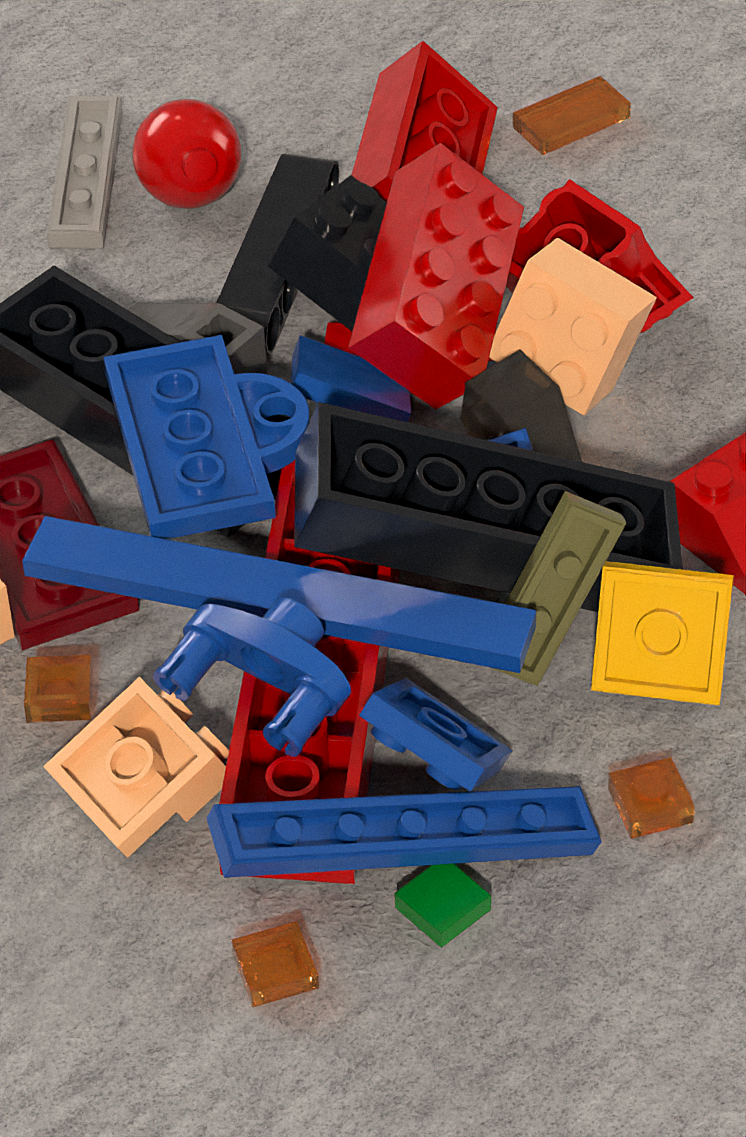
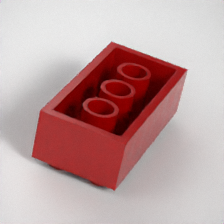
M441 143L395 171L348 348L435 410L483 385L524 206Z

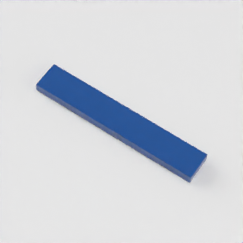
M581 786L214 804L206 817L224 878L593 855L602 843Z

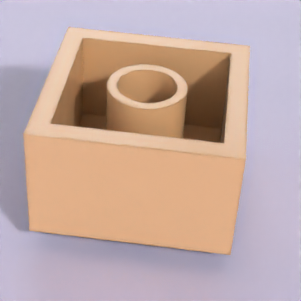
M556 238L527 261L494 335L489 358L585 416L613 391L657 297L561 239Z

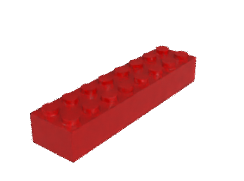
M295 460L283 467L275 502L276 518L272 519L265 558L398 584L399 569L294 547ZM323 635L315 648L327 656L343 672L350 684L351 695L335 715L326 716L304 744L301 753L296 757L285 754V748L289 744L288 741L279 751L271 746L263 735V728L272 721L291 694L244 671L219 804L367 797L376 738L371 733L373 725L360 717L359 714L371 695L383 689L389 647ZM357 870L246 877L355 884Z

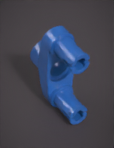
M278 598L263 617L222 605H202L183 627L184 637L161 667H158L153 673V679L161 690L171 695L179 687L175 692L176 699L186 701L216 661L224 660L254 677L291 694L272 721L263 728V735L268 743L279 751L288 741L289 744L285 748V754L296 757L301 753L304 744L326 716L335 715L351 695L350 684L343 672L327 656L315 648L324 634L321 622L306 606L290 598Z

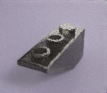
M520 349L465 382L460 420L471 437L488 441L526 428L531 439L533 451L582 462L560 387Z

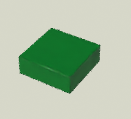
M454 864L432 865L394 893L395 908L441 948L491 910V895Z

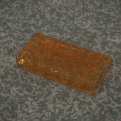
M598 76L513 112V128L537 151L544 155L630 118L631 102L604 78Z

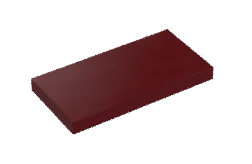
M53 439L0 456V579L7 588L14 635L22 651L139 611L138 598L25 576L22 560L44 516L100 526Z

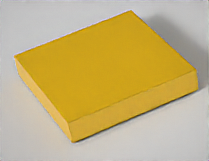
M606 561L602 569L591 691L720 705L734 575Z

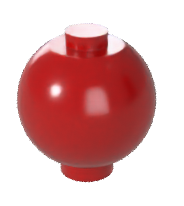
M177 99L160 105L145 117L134 137L132 159L139 181L151 196L171 207L194 209L215 202L230 189L240 169L242 151L238 133L232 122L222 111L204 101Z

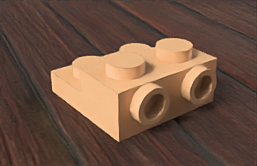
M139 676L43 767L111 842L128 858L176 812L188 822L222 790L226 769L223 762L228 758L229 750L205 725L195 734L185 724L193 714L183 702L176 699L174 693L169 695L162 691L157 695Z

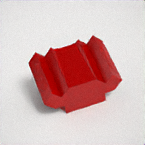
M571 179L563 187L549 192L541 201L539 211L524 227L519 228L506 287L513 294L527 261L556 238H559L657 297L640 333L649 330L654 323L673 314L674 310L694 298L659 261L638 224Z

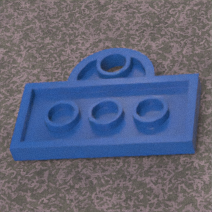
M222 335L103 357L107 382L150 536L171 539L276 518L275 501L266 474L277 471L295 460V452L310 422L307 401L295 386L281 378L267 374H234ZM278 414L291 417L283 422L265 420L272 415Z

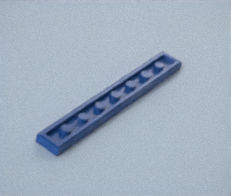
M44 516L22 560L24 574L28 577L196 610L205 604H216L263 617L278 598H290L306 606L316 615L323 626V635L516 673L521 672L536 628L537 610Z

